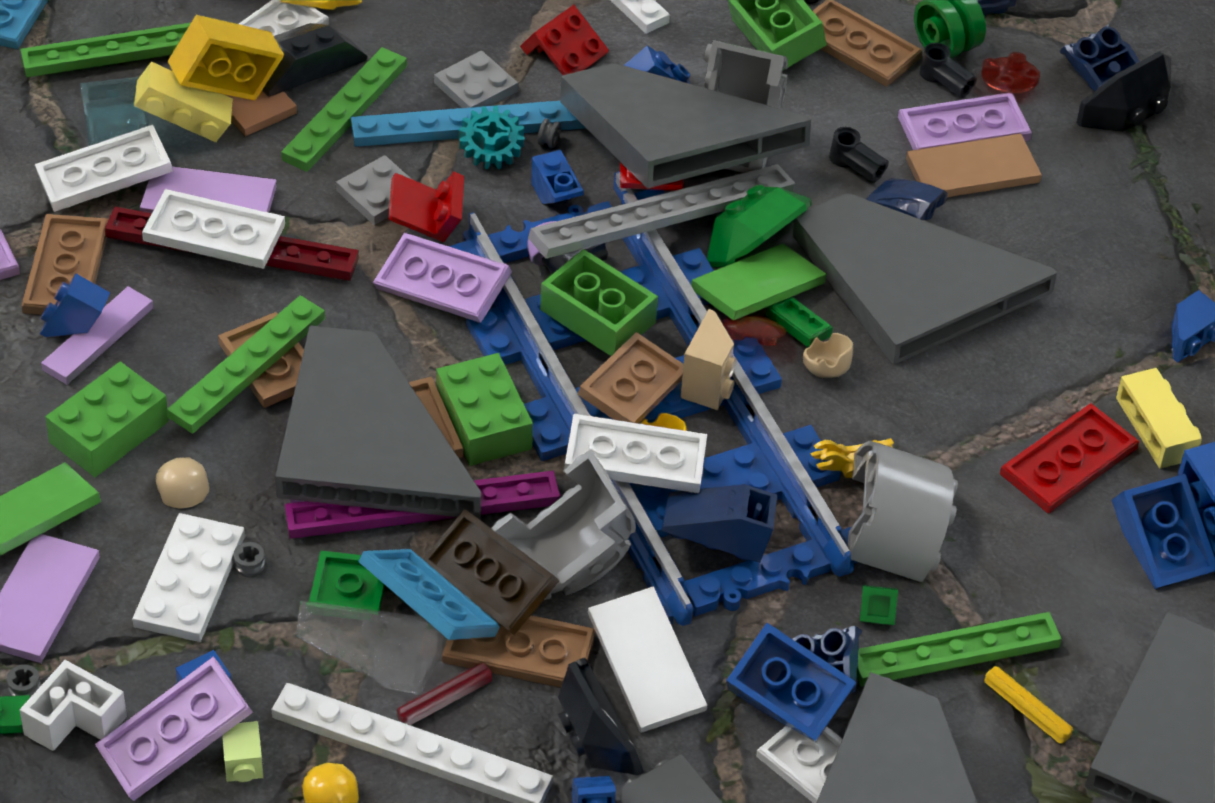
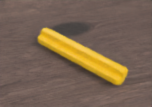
M994 666L987 672L984 680L985 683L1059 744L1065 743L1071 737L1073 732L1071 725L1002 669Z

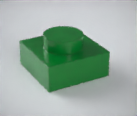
M863 585L859 621L895 625L898 589Z

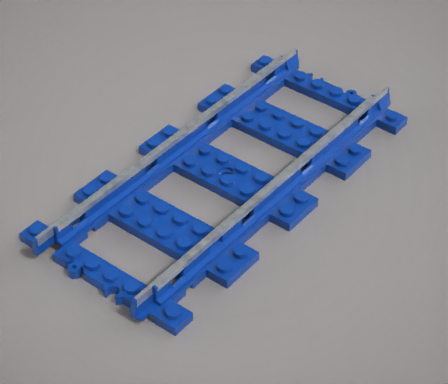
M620 171L614 173L613 189L621 200V205L665 194L663 190L655 189L633 193L629 188L620 187ZM609 201L589 206L587 212H583V208L580 205H571L566 214L535 222L524 220L523 231L516 232L511 229L510 225H507L504 231L490 235L486 234L476 214L472 212L469 213V230L463 233L465 242L449 247L503 264L529 257L527 241L531 228L546 222L561 221L611 208L612 206ZM656 229L643 232L641 235L636 234L622 238L639 266L619 272L658 296L656 320L670 316L687 346H689L699 328L694 323L691 315H695L700 326L707 313L704 305L710 304L694 292L691 282L692 279L714 271L700 248L672 256ZM510 275L493 302L492 309H489L482 322L466 318V325L483 356L499 353L504 365L521 360L542 397L541 399L524 404L533 422L532 445L542 462L567 454L573 414L605 419L612 418L577 395L580 387H574L554 352L556 349L587 340L541 311V294L524 299ZM754 334L732 340L734 343L733 358L737 359L735 370L730 377V380L734 381V387L729 399L724 398L720 406H725L748 445L704 458L700 489L746 484L777 494V500H782L792 518L797 517L800 522L799 529L806 542L763 555L760 563L748 560L685 581L661 540L662 537L670 535L662 531L669 492L681 490L611 480L635 519V532L631 533L628 538L631 543L628 553L637 569H642L644 573L643 580L647 587L654 586L670 624H673L674 619L682 626L691 624L692 613L695 617L716 610L719 602L722 601L725 609L736 611L740 607L741 597L749 599L776 589L788 591L790 583L788 578L797 577L802 581L803 585H806L809 578L830 572L831 569L835 575L844 576L852 573L854 563H857V561L851 560V552L848 549V534L852 527L841 530L842 528L817 490V487L839 481L841 471L818 469L816 464L829 460L814 459L810 454L823 450L815 449L814 447L821 440L812 425L786 433L781 432L758 394L780 388L782 378ZM684 355L676 357L677 360L684 364ZM542 359H544L549 367L548 373L541 362ZM681 381L644 419H647L648 423H652L658 418L660 413L684 418L712 408L682 399ZM747 404H750L751 408L755 412L754 418L747 409ZM812 506L819 516L818 522L808 507ZM656 557L662 567L661 573L652 558Z

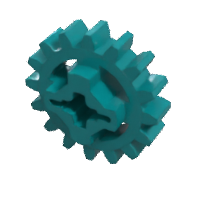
M482 106V113L480 114L472 110L470 119L464 117L462 127H459V148L464 149V157L470 158L473 156V165L475 166L480 162H484L485 169H489L491 163H495L496 167L501 169L503 161L511 165L513 156L520 157L521 148L524 147L525 141L524 126H518V116L510 119V110L507 109L503 113H499L498 106H494L493 111H488L486 106Z

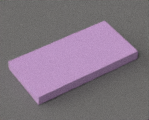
M1012 92L900 109L898 113V119L913 150L1014 134H1022L1024 140L1029 141L1032 135Z
M172 167L173 172L149 179L140 205V211L153 213L164 190L168 189L269 213L277 187L276 179Z
M404 233L373 281L376 289L481 323L511 275L512 270L509 265Z
M40 534L29 541L0 592L1 652L42 663L100 558L99 550Z
M213 656L95 745L127 795L135 801L252 714L253 711Z

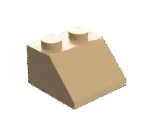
M708 309L684 354L681 398L718 410L723 399H729L731 396L734 381L730 380V377L735 370L737 359L733 358L734 343L713 310Z

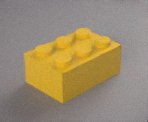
M196 15L170 56L168 63L179 84L182 86L255 101L282 60L284 53L270 31Z

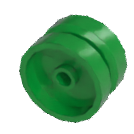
M923 0L915 7V30L924 49L930 43H942L950 49V58L960 55L961 52L979 47L985 40V17L977 0Z

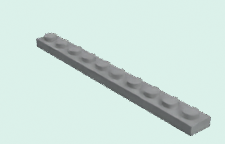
M776 164L530 229L528 239L546 259L725 211V207L728 204L741 200L747 195L746 192L750 188L757 185L779 187L793 192L796 183Z

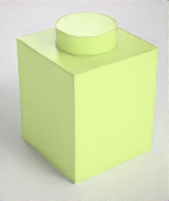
M258 721L238 723L222 735L227 782H248L252 779L263 778Z

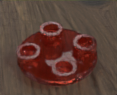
M1012 52L1009 54V57L987 58L983 61L982 79L988 86L998 91L1023 93L1034 89L1040 82V71L1033 64L1026 61V55L1023 53Z
M748 314L734 321L729 317L723 320V326L727 329L726 331L730 338L734 340H743L745 337L757 338V342L762 345L775 346L777 339L786 334V329L782 325L759 315Z

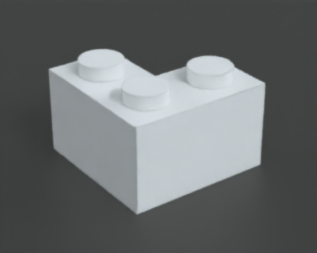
M67 660L60 664L20 709L24 735L52 751L57 748L75 726L101 740L118 728L127 717L124 691Z

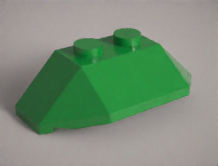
M757 185L750 188L744 198L728 204L725 207L726 211L715 219L707 260L711 267H725L735 263L740 257L748 254L805 212L813 204L811 198L779 187Z

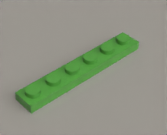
M191 23L22 48L21 56L26 77L41 76L172 55Z
M381 47L281 151L282 161L308 172L351 126V117L361 116L407 67V58Z
M301 295L173 403L167 409L168 418L190 433L196 432L308 334L310 326H318L324 321L325 310Z
M1050 612L860 648L858 651L856 674L860 686H865L870 672L896 680L1059 648L1062 639Z

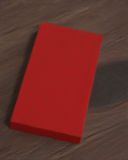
M1090 403L1001 466L1000 475L1049 514L1138 449L1139 440Z

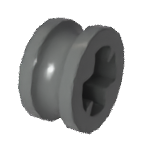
M545 118L539 129L537 143L542 146L547 143L549 148L554 149L561 134V123L555 122L552 124L549 119Z
M245 542L238 545L234 550V566L238 574L252 577L264 570L265 553L261 545L254 542ZM252 557V560L255 559V561L247 562V559L244 560V558Z
M18 665L11 669L7 675L10 696L30 695L31 698L41 686L37 669L30 665ZM25 679L26 683L30 681L29 685L22 686V683H20L18 686V682Z

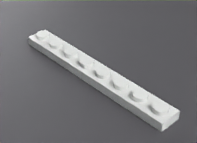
M286 683L271 709L272 718L512 803H543L552 785L553 775L290 683Z

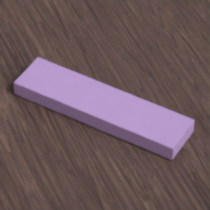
M130 287L125 288L103 308L102 313L88 333L73 334L42 361V371L68 385L153 309V300Z

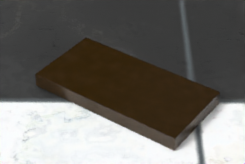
M466 509L463 510L423 558L439 574L513 635L517 633L559 582L552 573Z

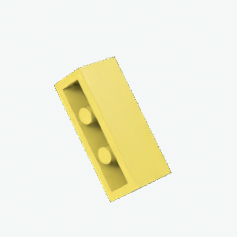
M151 62L137 80L134 106L217 142L231 124L233 98L216 92L182 86L179 84L173 71Z
M1157 368L1121 377L1116 399L1159 469L1181 464L1184 451L1198 447L1201 444V434L1199 429L1193 426L1187 417L1183 404L1175 398L1169 382L1163 379Z

